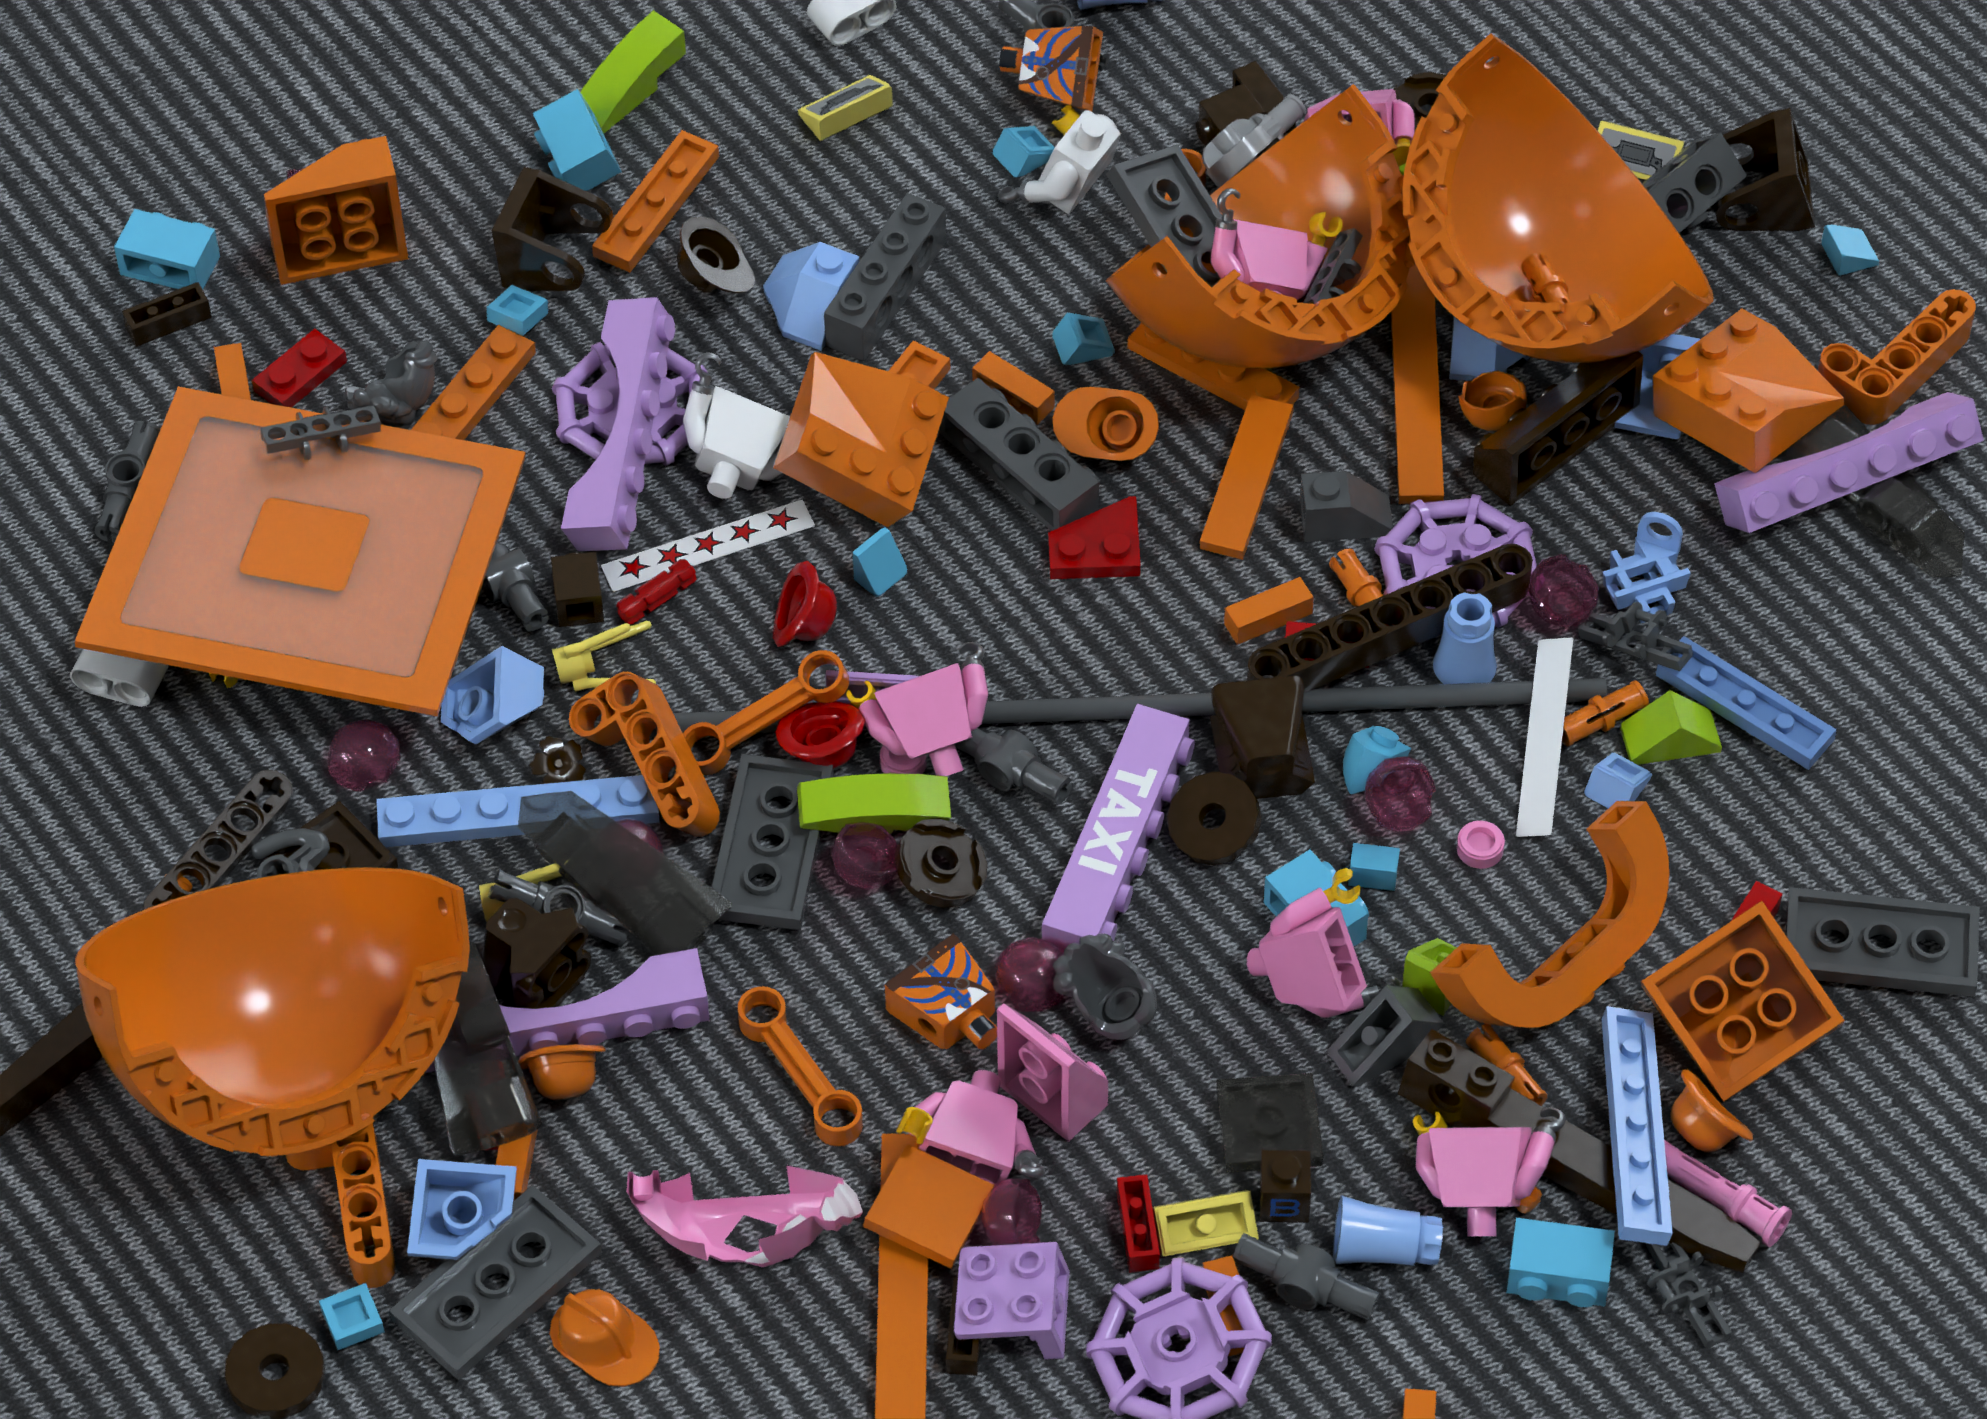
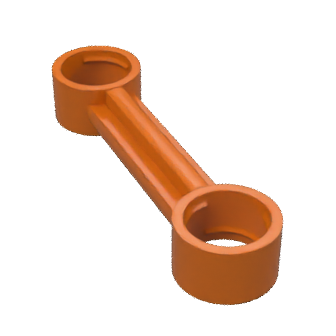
M827 650L812 652L802 660L796 678L715 726L708 722H699L688 727L683 735L690 749L697 740L705 736H714L719 740L718 751L712 758L706 761H697L702 774L711 775L722 770L729 761L733 747L809 701L830 703L841 698L849 686L848 671L840 658L833 652ZM831 664L839 667L838 677L831 686L824 689H815L810 686V675L819 666Z
M765 986L754 987L746 991L738 1002V1018L741 1032L750 1040L765 1042L813 1107L815 1132L820 1140L832 1146H845L854 1142L861 1134L863 1128L862 1106L858 1098L848 1091L835 1090L787 1025L785 1000L778 991ZM757 1006H770L779 1012L776 1018L766 1023H756L746 1017L747 1012ZM833 1109H845L855 1116V1119L850 1124L843 1127H831L821 1120L825 1113Z

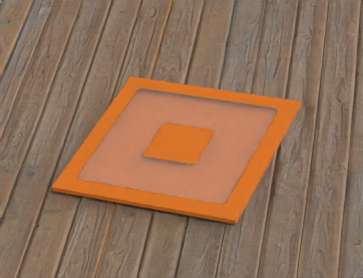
M178 386L76 636L75 647L438 717L525 461L526 452L381 425L380 432L347 438L348 452L342 453L335 438L327 437L309 441L311 449L310 460L304 459L299 448L267 454L266 445L261 439V427L296 421L297 412H301L303 418L322 413ZM325 424L313 426V429L317 431L327 430Z

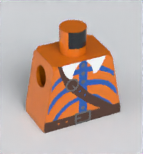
M1093 26L1027 30L1024 48L1007 46L1002 48L999 59L1000 71L1020 74L1018 85L1021 91L1092 112L1103 31Z
M954 933L885 983L886 1010L940 1049H949L965 1036L978 1049H985L997 1038V1026L989 1019L995 1012V990Z

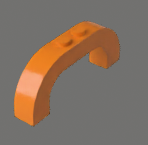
M1616 801L1587 828L1603 858L1606 868L1607 884L1604 899L1595 915L1530 976L1518 983L1507 973L1491 945L1464 943L1460 944L1430 972L1444 996L1456 1009L1469 1018L1484 1024L1523 1028L1542 1027L1561 1020L1576 1008L1589 1003L1593 999L1594 991L1607 979L1617 976L1624 970L1625 962L1644 945L1657 926L1665 906L1669 887V859L1665 839L1660 825L1646 801Z

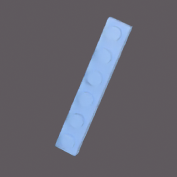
M643 775L377 799L378 839L385 847L660 823L658 806Z
M1606 1006L1601 1022L1619 1239L1667 1246L1673 1233L1653 1013Z

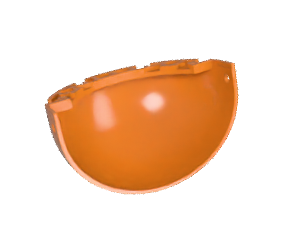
M1490 33L1448 72L1435 90L1439 95L1427 117L1421 116L1409 147L1403 180V217L1408 221L1411 243H1408L1419 273L1434 296L1456 319L1485 338L1509 350L1532 358L1561 363H1590L1623 357L1652 346L1680 330L1712 304L1714 299L1710 284L1696 258L1669 218L1597 129L1533 64L1512 47ZM1533 253H1537L1538 258L1540 253L1545 254L1555 274L1564 279L1568 287L1567 295L1571 303L1535 302L1532 296L1533 288L1521 270V264L1524 259Z
M1353 84L1210 194V197L1217 206V200L1222 191L1229 188L1236 189L1240 193V198L1238 199L1234 194H1231L1225 201L1226 209L1234 210L1233 220L1307 233L1308 241H1312L1314 236L1309 228V221L1313 215L1326 212L1322 224L1325 231L1328 230L1331 219L1339 216L1342 219V229L1340 232L1355 228L1363 235L1352 257V260L1361 266L1360 273L1356 274L1354 278L1346 280L1344 284L1335 286L1344 291L1345 294L1319 300L1315 304L1297 303V301H1304L1305 297L1296 301V298L1276 293L1267 288L1260 292L1238 280L1237 278L1241 274L1235 269L1211 287L1197 275L1168 236L1153 247L1148 244L1107 278L1106 282L1128 310L1151 331L1173 346L1202 359L1235 367L1275 368L1296 365L1325 356L1352 342L1382 321L1396 307L1408 287L1405 284L1409 269L1415 265V261L1408 243H1411L1408 221L1403 217L1404 174L1401 175L1393 154L1398 148L1383 121L1355 84ZM1342 110L1351 114L1352 122H1348L1343 118ZM1179 225L1184 234L1194 237L1189 228ZM1337 235L1333 237H1327L1324 246L1328 249L1323 260V263ZM1202 262L1208 271L1216 273L1210 263Z
M362 867L335 868L287 873L236 882L199 891L152 906L112 924L93 936L79 950L75 963L83 1008L95 1042L111 1071L123 1087L146 1110L172 1128L209 1145L231 1152L234 1150L256 1153L261 1156H279L321 1148L362 1130L375 1121L373 1116L394 1099L400 1101L418 1082L436 1058L456 1017L460 1003L455 1000L462 972L468 971L470 944L462 887L439 877L412 870Z

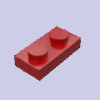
M314 328L252 379L253 391L270 404L292 408L347 362L346 352Z

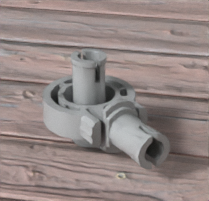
M1288 94L1267 115L1256 113L1248 120L1237 119L1229 124L1203 150V164L1207 169L1205 173L1218 188L1221 187L1236 173L1257 158L1256 155L1266 146L1272 147L1284 137L1283 134L1307 114L1303 102L1295 95Z

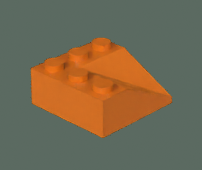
M386 136L342 144L264 194L271 246L281 285L408 259L396 173Z
M1740 309L1653 375V409L1655 417L1754 473L1762 469L1844 405V398L1775 326L1744 309Z
M814 352L811 354L773 468L889 527L913 511L949 397L911 377Z
M1763 901L1641 981V987L1723 1102L1801 1054L1843 1026L1845 1022Z

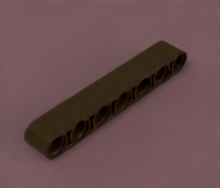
M1518 544L1502 545L1254 651L1249 658L1247 681L1269 679L1262 677L1264 675H1270L1274 678L1299 676L1303 680L1304 693L1442 635L1444 617L1449 610L1450 602L1456 595L1463 592L1469 594L1479 593L1486 597L1492 604V613L1519 602L1529 592L1532 556L1525 547ZM1427 606L1435 607V609H1429V608H1426V607H1427ZM1389 623L1394 624L1395 626H1387L1385 624ZM1343 641H1353L1356 643H1345ZM1304 658H1312V659H1315V660H1313V661H1307V660H1304Z

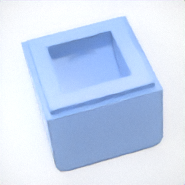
M1614 752L1594 766L1584 794L1608 809L1616 801H1635L1650 781L1652 773Z

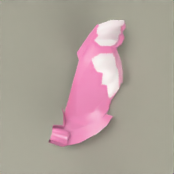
M787 1166L790 1194L694 1200L690 1173L661 1183L658 1170H653L646 1177H639L633 1172H628L626 1192L644 1221L672 1246L688 1255L706 1261L711 1257L721 1262H744L759 1267L774 1265L782 1260L793 1258L800 1250L809 1246L823 1230L838 1231L843 1225L848 1226L854 1218L860 1217L863 1213L857 1194L843 1178ZM744 1215L777 1225L775 1235L758 1239L759 1251L746 1252L724 1243L725 1239Z

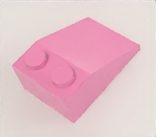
M1004 1003L997 1009L998 1076L1001 1079L1000 1087L1069 1142L1108 1106V1080L1106 1075L1093 1062L1088 1061L1086 1063L1074 1054L1069 1044L1058 1034H1049L1037 1023Z

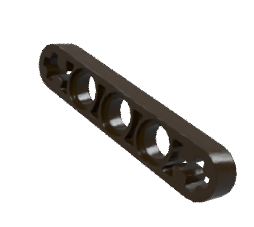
M267 769L257 773L145 899L141 911L170 901V899L196 893L183 890L179 886L177 879L181 876L189 875L197 878L202 885V889L199 891L218 887L252 849V846L259 841L285 811L292 794L290 780L277 770ZM275 790L277 795L272 794L261 808L258 802L262 791ZM237 815H245L254 821L256 828L250 831H241L232 824L231 818ZM210 845L221 846L228 852L229 858L221 862L214 861L205 854L204 848Z

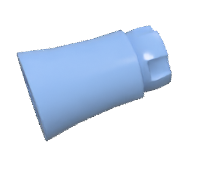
M1463 592L1456 595L1451 600L1449 610L1445 614L1440 644L1433 658L1434 673L1443 684L1490 682L1495 676L1497 663L1494 653L1493 635L1495 621L1492 615V604L1479 593L1469 594Z
M1341 1195L1335 1222L1333 1259L1336 1264L1364 1262L1414 1266L1416 1262L1426 1265H1437L1442 1245V1218L1420 1216V1212L1373 1205Z

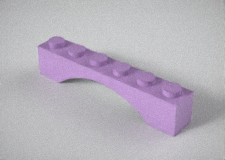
M657 297L608 301L601 339L610 350L618 371L620 387L618 412L611 434L600 455L585 475L568 492L561 530L577 551L627 549L630 533L636 527L637 517L635 509L638 494L644 488L643 469L646 455L652 449L651 430L654 416L658 415L660 409L659 390L661 380L667 374L666 356L669 341H672L675 335L673 317L667 313Z
M1946 392L1909 407L1886 425L1847 443L1805 457L1766 465L1756 473L1747 470L1714 484L1725 525L1751 533L1984 441L1973 398Z
M694 948L651 956L633 974L613 988L590 999L560 1007L540 1009L505 1007L479 1000L459 991L455 1001L460 1004L454 1022L444 1044L426 1070V1073L433 1071L452 1072L462 1066L482 1063L486 1060L504 1062L510 1057L524 1055L544 1047L557 1045H597L607 1039L623 1036L642 1037L656 1030L672 1027L686 1029L697 1025L699 1022L710 1021L708 998L698 950Z

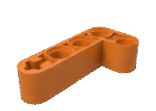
M1952 289L1943 292L1873 359L1847 344L1835 343L1825 347L1820 355L1818 372L1844 398V405L1839 409L1857 421L1868 425L1881 424L1887 420L1967 342L1970 337L1976 310L1974 298L1962 290Z
M621 672L573 704L569 712V723L574 733L602 746H611L625 738L658 809L668 825L695 837L708 835L716 828L720 816L716 800L662 690L657 684L632 672ZM637 689H639L636 701L633 704H631V698L634 692ZM602 714L599 725L594 729L596 718ZM657 727V734L654 740L649 742L651 732ZM676 765V772L673 778L668 781V774L671 768Z
M371 1123L362 1130L324 1147L285 1155L288 1163L293 1168L299 1170L335 1167L345 1243L353 1278L359 1285L366 1283L367 1288H378L388 1283L395 1273V1259L374 1124ZM357 1170H366L361 1175H350ZM363 1212H373V1214L365 1218L356 1217ZM374 1244L375 1256L367 1258L365 1246Z

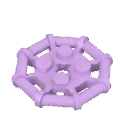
M601 342L592 345L591 351L564 377L557 378L552 386V391L556 395L559 423L556 435L562 443L572 444L595 460L600 455L605 444L590 434L595 433L606 441L608 440L618 412L620 393L618 371L612 364L614 362L608 347ZM669 348L666 356L667 368L680 376L672 380L665 376L661 380L659 390L660 409L658 415L654 416L651 430L652 449L646 455L645 464L662 462L665 466L674 462V457L688 444L683 426V417L686 409L677 407L676 397L688 391L690 395L693 382L699 381L700 376L696 373L695 364ZM701 364V369L704 372L708 373L705 367ZM600 368L604 375L590 388L580 386ZM574 402L588 405L589 416L580 420L576 419ZM675 425L680 426L667 440L662 438Z
M1472 494L1471 498L1426 503L1420 499L1410 503V510L1388 534L1378 538L1374 550L1380 556L1386 586L1384 595L1448 569L1454 565H1447V563L1454 560L1464 562L1506 544H1518L1525 547L1532 556L1529 594L1532 590L1540 588L1543 579L1542 573L1537 570L1531 543L1532 528L1528 523H1519L1481 500V495ZM1467 516L1465 523L1437 526L1433 521L1434 519ZM1477 518L1504 535L1498 538L1491 536V532L1486 526L1476 524ZM1417 527L1421 529L1423 533L1420 536V541L1414 547L1402 545ZM1399 562L1411 565L1413 578L1407 581L1402 579ZM1525 598L1493 612L1495 627L1499 628L1507 624L1510 614ZM1427 606V607H1426V608H1429V609H1435V607H1430V606Z
M1183 1257L1173 1258L1171 1264L1127 1284L1121 1285L1117 1283L1110 1290L1112 1298L1093 1340L1086 1344V1356L1092 1359L1110 1399L1109 1408L1117 1415L1125 1413L1140 1419H1207L1234 1406L1241 1408L1248 1401L1246 1394L1266 1349L1272 1346V1334L1265 1330L1247 1291L1248 1282L1240 1275L1230 1277L1186 1263ZM1187 1283L1215 1292V1294L1209 1300L1202 1298V1301L1191 1298L1190 1294L1185 1292V1286ZM1171 1285V1292L1145 1304L1140 1301V1299ZM1228 1305L1233 1306L1243 1330L1227 1331L1220 1313ZM1127 1311H1132L1135 1314L1133 1318L1135 1324L1131 1333L1128 1331L1125 1338H1116ZM1179 1333L1182 1339L1191 1337L1190 1343L1186 1345V1349L1182 1352L1176 1353L1175 1351L1168 1352L1165 1350V1348L1172 1344L1170 1337L1174 1334ZM1244 1347L1230 1380L1222 1373L1227 1366L1229 1351L1231 1348ZM1129 1355L1136 1371L1126 1383H1124L1115 1363V1356ZM1212 1382L1220 1389V1391L1184 1407L1185 1394ZM1146 1387L1153 1388L1162 1395H1171V1407L1138 1397V1395Z

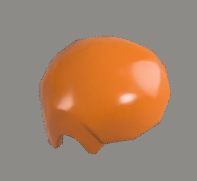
M1502 371L1481 373L1471 381H1465L1462 394L1458 398L1463 415L1474 427L1491 432L1498 431L1506 425L1516 411L1526 408L1527 391L1525 384L1520 382L1514 375Z

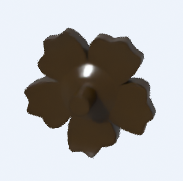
M550 736L539 742L542 753H536L533 761L528 765L531 768L532 775L540 776L546 774L542 779L543 784L583 780L586 769L581 764L576 763L583 758L579 744L572 739L563 746L561 738H552Z

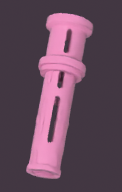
M1664 1140L1668 1178L1703 1200L1713 1204L1736 1223L1762 1237V1244L1767 1247L1773 1246L1779 1240L1791 1219L1792 1210L1786 1206L1778 1208L1757 1195V1188L1752 1185L1742 1184L1739 1186L1729 1181L1716 1171Z

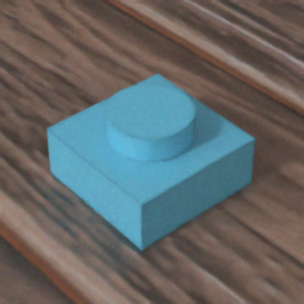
M511 285L486 307L487 321L523 336L548 314V299Z
M366 1283L319 1300L322 1314L337 1350L384 1333L382 1320Z

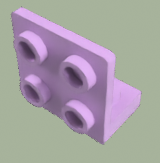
M1047 1242L962 1248L959 1258L954 1324L956 1337L958 1339L1029 1336L1031 1341L1037 1342L1044 1359L1064 1358L1069 1269L1058 1243Z

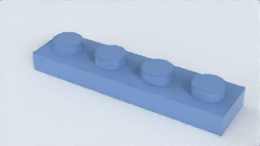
M1685 636L1679 641L1692 646L1693 656L1682 670L1677 671L1659 664L1657 665V677L1808 770L1835 740V728ZM1680 653L1671 654L1680 658L1683 656Z

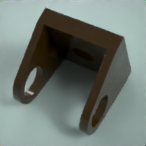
M1791 108L1773 111L1723 134L1728 145L1745 144L1753 149L1748 156L1737 159L1745 172L1776 173L1722 197L1715 208L1718 223L1722 227L1733 231H1801L1815 228L1809 161ZM1739 203L1752 204L1758 208L1754 215L1742 219L1732 218L1725 213L1729 207Z
M523 167L491 230L502 287L509 288L511 285H514L526 291H573L578 289L585 278V270L581 263L570 254L544 243L543 240L546 234H597L607 231L614 218L610 206L598 196L540 170ZM585 204L591 206L599 212L602 220L591 221L583 218L575 211L573 205ZM554 261L563 264L572 272L574 277L567 279L554 275L546 268L545 262Z

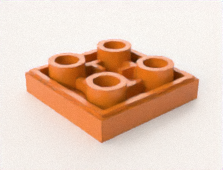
M906 1143L865 1217L863 1227L952 1269L960 1254V1250L964 1247L990 1199L995 1185Z

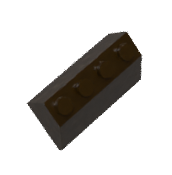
M1638 351L1619 358L1580 363L1574 369L1572 375L1560 384L1549 386L1542 393L1539 400L1527 409L1521 408L1516 411L1506 425L1494 434L1488 433L1478 441L1474 448L1473 475L1509 506L1513 505L1615 427L1616 421L1640 405L1643 354Z

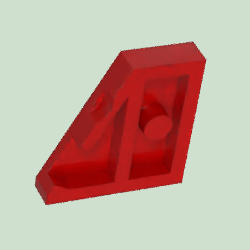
M1129 496L1048 532L1050 579L1140 576L1141 563L1136 496Z

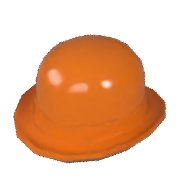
M557 1045L544 1047L522 1055L518 1060L517 1067L520 1069L529 1068L534 1085L543 1097L551 1100L569 1099L584 1095L591 1089L596 1076L595 1052H606V1049L602 1045Z
M1688 1069L1682 1070L1681 1077L1686 1086L1671 1108L1672 1124L1682 1137L1693 1147L1704 1152H1715L1738 1135L1748 1141H1752L1753 1134L1748 1127L1733 1116L1695 1074Z

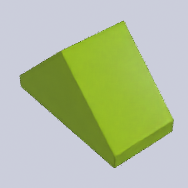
M1671 690L1623 721L1620 725L1629 761L1637 765L1721 753L1722 750L1711 710Z
M1436 938L1408 951L1405 958L1402 987L1418 988L1438 1014L1444 1016L1451 1003L1444 996L1430 972L1457 947Z

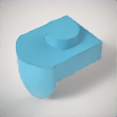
M1371 726L1352 735L1343 759V775L1350 794L1362 792L1372 787L1385 772L1404 765L1411 748L1399 742V736L1395 732L1382 726Z

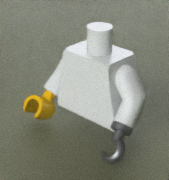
M1071 105L1063 107L1061 111L1065 115L1057 121L1053 120L1052 124L1064 136L1054 148L1039 180L1023 182L1020 187H1016L1014 190L1011 186H1006L998 193V199L1002 203H1010L1019 198L1024 203L1049 201L1069 215L1111 163L1121 136L1115 123L1109 117L1102 114L1095 115L1091 111L1085 110L1079 115Z
M707 352L700 355L695 362L696 373L700 376V380L693 382L683 417V426L690 449L697 453L695 460L696 468L711 475L707 485L708 491L718 498L728 499L733 495L736 485L746 490H753L760 479L771 481L782 474V472L774 469L773 466L790 416L718 386L714 387L711 385L712 375L704 372L701 369V364L705 359L711 358L720 365L721 359L718 355Z

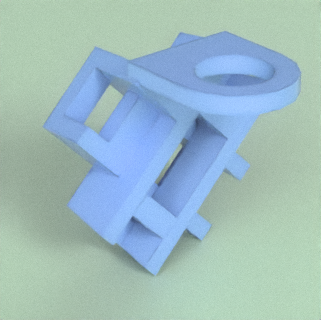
M1659 512L1644 514L1638 524L1634 555L1622 559L1617 550L1610 552V569L1602 572L1603 585L1617 610L1629 607L1634 602H1639L1642 604L1643 611L1655 614L1658 610H1663L1667 615L1672 614L1676 602L1671 592L1686 588L1691 574L1688 568L1679 570L1676 565L1683 532L1679 523L1672 517ZM1649 524H1663L1670 529L1672 535L1663 536L1657 534L1650 528ZM1641 574L1644 579L1632 582L1630 579ZM1658 601L1659 606L1649 608L1648 604Z

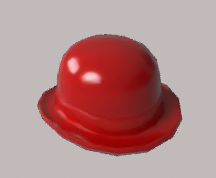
M809 561L797 563L788 573L783 584L773 627V640L777 647L787 645L793 638L802 641L820 639L829 631L835 620L837 612L836 596L830 587L819 581L816 567Z
M837 701L830 703H806L781 718L775 734L780 747L788 754L798 757L803 762L822 766L833 765V769H836L846 764L854 755L857 737L863 731L865 718L860 710L851 704Z

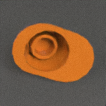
M1082 387L1067 393L1057 404L1053 415V431L1058 441L1070 453L1088 458L1126 461L1134 460L1145 454L1154 444L1159 431V420L1153 404L1142 394L1128 390Z
M587 1289L575 1295L569 1293L564 1298V1304L558 1308L551 1320L549 1334L554 1348L591 1377L608 1386L626 1387L640 1383L652 1373L659 1361L660 1345L655 1331L646 1321L620 1303L612 1294L603 1290Z

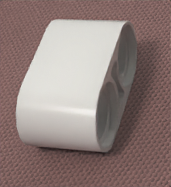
M812 0L808 6L807 15L833 45L841 46L886 23L896 10L895 0Z
M83 649L70 673V678L77 687L85 692L133 706L143 707L150 704L168 669V665Z

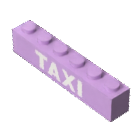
M1140 704L1136 705L1043 920L1042 950L1064 955V950L1070 943H1079L1080 938L1083 936H1095L1101 933L1110 935L1114 941L1117 931V924L1114 923L1118 912L1125 913L1129 907L1133 893V886H1130L1134 874L1141 876L1145 869L1149 850L1145 847L1149 838L1157 839L1164 820V812H1161L1165 801L1171 802L1178 789L1180 777L1176 775L1180 765L1188 766L1191 760L1195 740L1189 738L1190 719Z

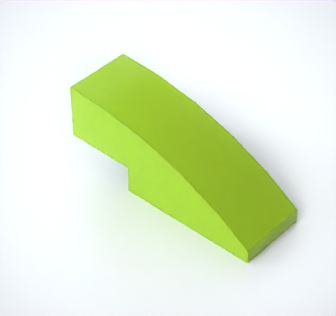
M654 10L618 43L580 92L594 112L603 133H606L658 89L657 77L686 54L684 31Z
M895 773L863 774L800 782L797 786L800 828L888 838L893 830L907 831L914 824L922 820L940 818L949 821L951 819L947 776Z

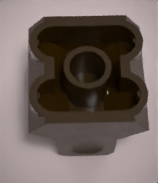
M1299 676L1221 683L1215 685L1211 690L1212 705L1216 715L1210 716L1219 772L1232 774L1245 782L1256 799L1300 795L1315 783L1302 715L1305 689L1303 680Z
M518 898L507 900L486 923L478 981L479 996L493 1002L514 994L513 998L516 1008L540 1009L558 1007L585 978L592 957L589 952L583 949L588 937V929L577 922L573 908L542 914Z

